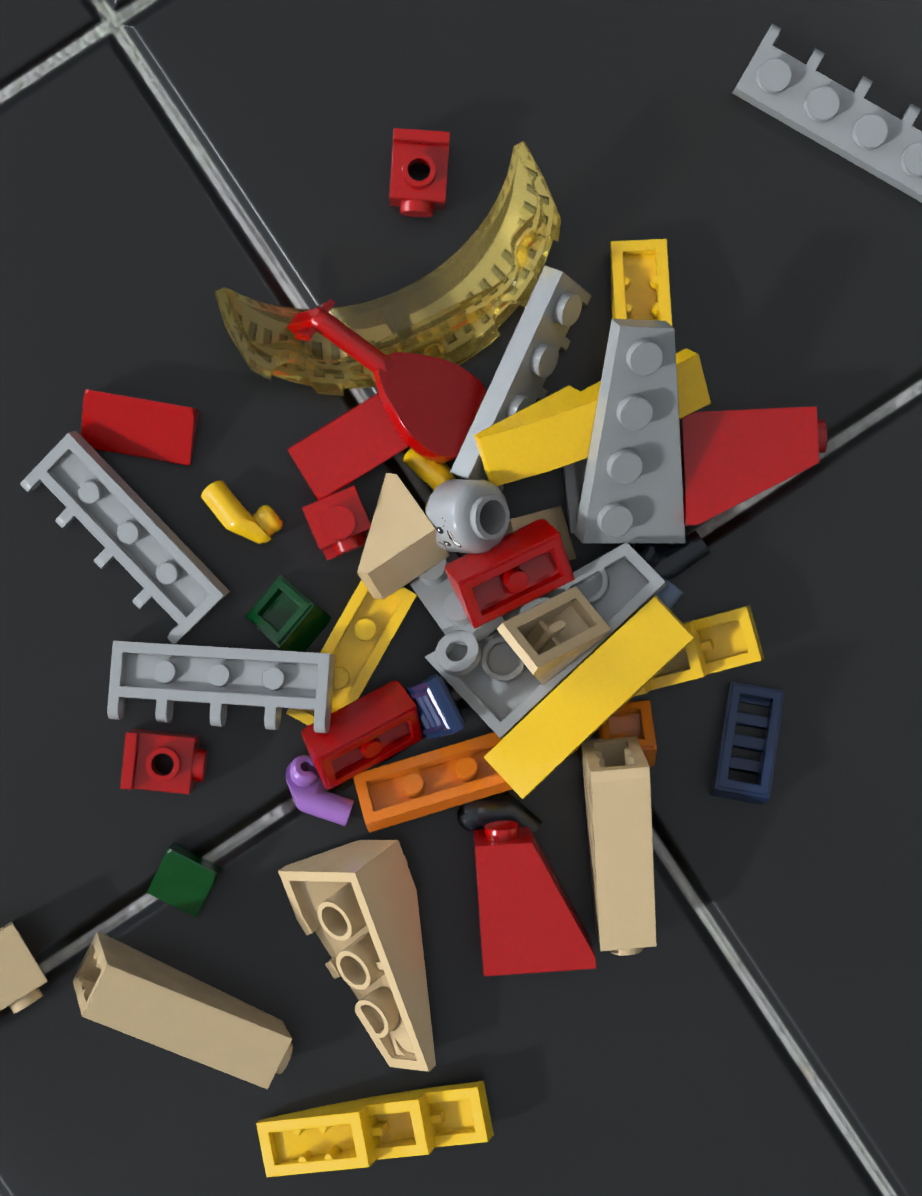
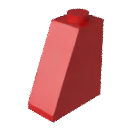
M817 406L693 412L679 419L685 527L699 525L818 464L819 453H825L827 449V427L824 419L817 420Z
M501 820L486 824L485 829L473 830L484 976L596 969V957L591 938L530 828L519 827L515 821Z

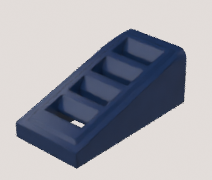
M436 672L405 689L417 705L422 734L426 738L432 739L446 736L464 729V716L441 674Z
M730 681L710 795L754 804H765L770 799L785 690ZM739 703L767 707L769 708L768 717L738 712ZM735 726L765 730L764 739L734 734ZM732 748L760 752V761L732 757ZM729 770L757 775L756 784L728 779Z

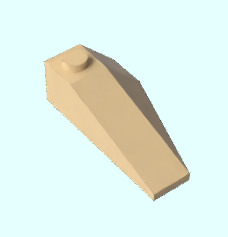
M357 840L285 865L278 870L298 923L307 936L315 932L331 956V959L325 963L327 969L334 979L342 977L350 986L358 999L355 1005V1013L389 1067L428 1072L436 1066L417 889L399 840Z

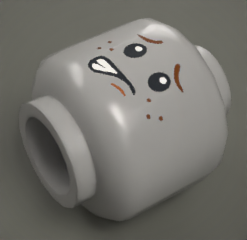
M447 480L438 485L429 496L425 515L437 531V545L449 552L473 554L488 552L504 538L510 522V512L505 495L498 486L486 480Z

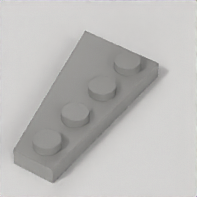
M611 319L575 535L582 543H686L675 329L666 321Z
M627 542L573 572L575 580L502 615L506 621L576 586L611 628L605 637L543 686L497 629L479 641L481 659L475 669L465 675L453 676L447 674L436 660V651L425 656L430 664L500 739H503L642 607L667 587L664 579ZM458 645L454 647L449 654V659L452 661L462 660L467 654V646Z

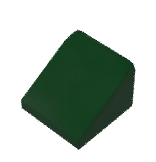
M282 575L274 581L245 616L279 649L305 652L331 620V617Z
M172 843L166 851L147 893L197 918L222 867Z

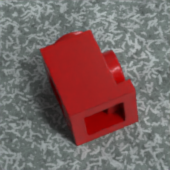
M394 128L389 200L390 206L400 207V214L411 217H432L434 209L445 210L450 132ZM413 164H425L430 169V174L426 179L417 181L410 177L408 171Z
M355 486L302 507L319 550H323L327 561L365 545L371 520Z
M135 728L126 732L120 789H141L190 794L195 790V782L204 783L207 770L208 750L199 749L200 735ZM165 753L173 759L174 767L171 773L163 774L155 768L154 761L158 754Z

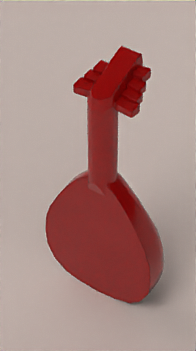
M332 299L328 300L327 303L324 302L321 306H316L314 309L309 308L307 311L297 313L287 328L295 334V339L309 342L315 333H319L373 373L379 398L395 430L411 449L423 458L438 463H445L457 458L487 392L483 384L473 374L458 364L437 357L404 352L384 354L329 313L336 303Z

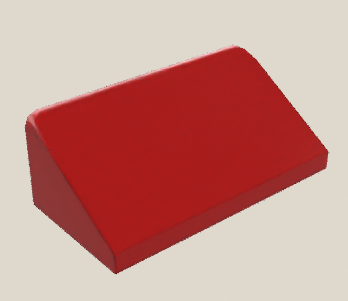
M85 389L81 436L96 450L191 466L200 411L192 407Z
M376 393L287 448L316 498L321 500L409 446L395 430L380 401L379 394Z
M545 519L536 520L505 535L501 542L488 552L468 553L445 565L448 579L474 629L575 580L561 535Z
M391 681L331 713L328 733H315L314 723L302 730L304 743L327 790L338 786L423 738L417 705L398 681Z

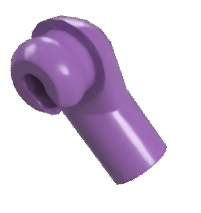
M300 755L294 758L286 769V782L296 807L304 813L346 826L354 800L331 793L325 788L310 755Z

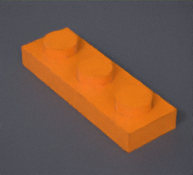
M495 732L367 770L354 776V783L369 833L512 790L511 786L484 758L502 739Z

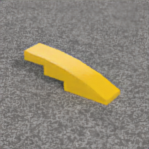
M667 239L611 241L612 319L666 321L672 326Z
M687 348L676 353L679 419L711 404L699 354ZM601 381L582 391L568 385L475 434L474 438L488 481L496 486H500L588 458Z
M657 596L653 597L518 723L484 758L522 799L525 798L611 716L616 714L696 636Z
M750 605L683 622L696 637L635 696L646 694L651 690L702 678L711 673L762 661L764 654Z
M484 1081L373 1096L261 1119L256 1123L266 1177L370 1167L376 1160L429 1155L435 1147L484 1143L494 1136Z

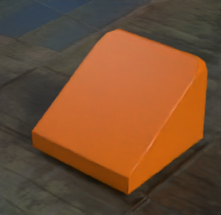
M650 700L627 702L597 730V740L637 736L649 767H653L656 761L657 745Z

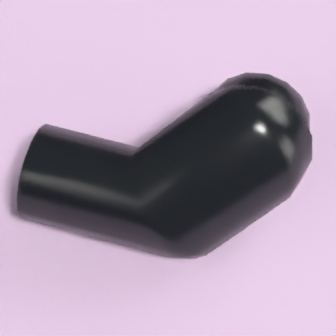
M696 530L685 537L686 543H675L672 546L665 543H628L662 578L664 577L667 580L673 579L711 553Z
M508 791L463 804L457 811V820L460 826L470 832L479 830L481 826H485L490 822L509 820L517 822L519 827H529L534 834L542 824L538 817Z

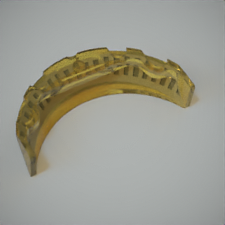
M525 141L513 147L506 179L489 214L471 238L453 256L434 271L405 288L371 301L332 308L329 313L386 355L395 352L415 353L445 359L460 365L498 338L500 333L497 328L503 324L519 305L524 308L526 307L536 286L537 278L546 262L553 240L558 242L561 217L549 188ZM226 287L214 292L226 330L250 370L271 380L273 375L294 383L313 386L316 393L344 396V389L376 386L374 375L371 371L321 334L315 333L309 342L306 340L302 341L301 339L298 341L294 338L295 334L287 326L297 313L307 311L308 309L267 304L238 294Z

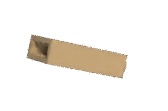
M637 736L588 740L581 745L595 932L600 952L610 951L612 954L619 956L635 955L640 953L645 947L657 946L650 767Z
M96 932L73 979L82 1017L267 1090L275 1073L281 1074L286 1069L292 1055L293 1044L291 1043L292 1037L282 1020L122 942Z

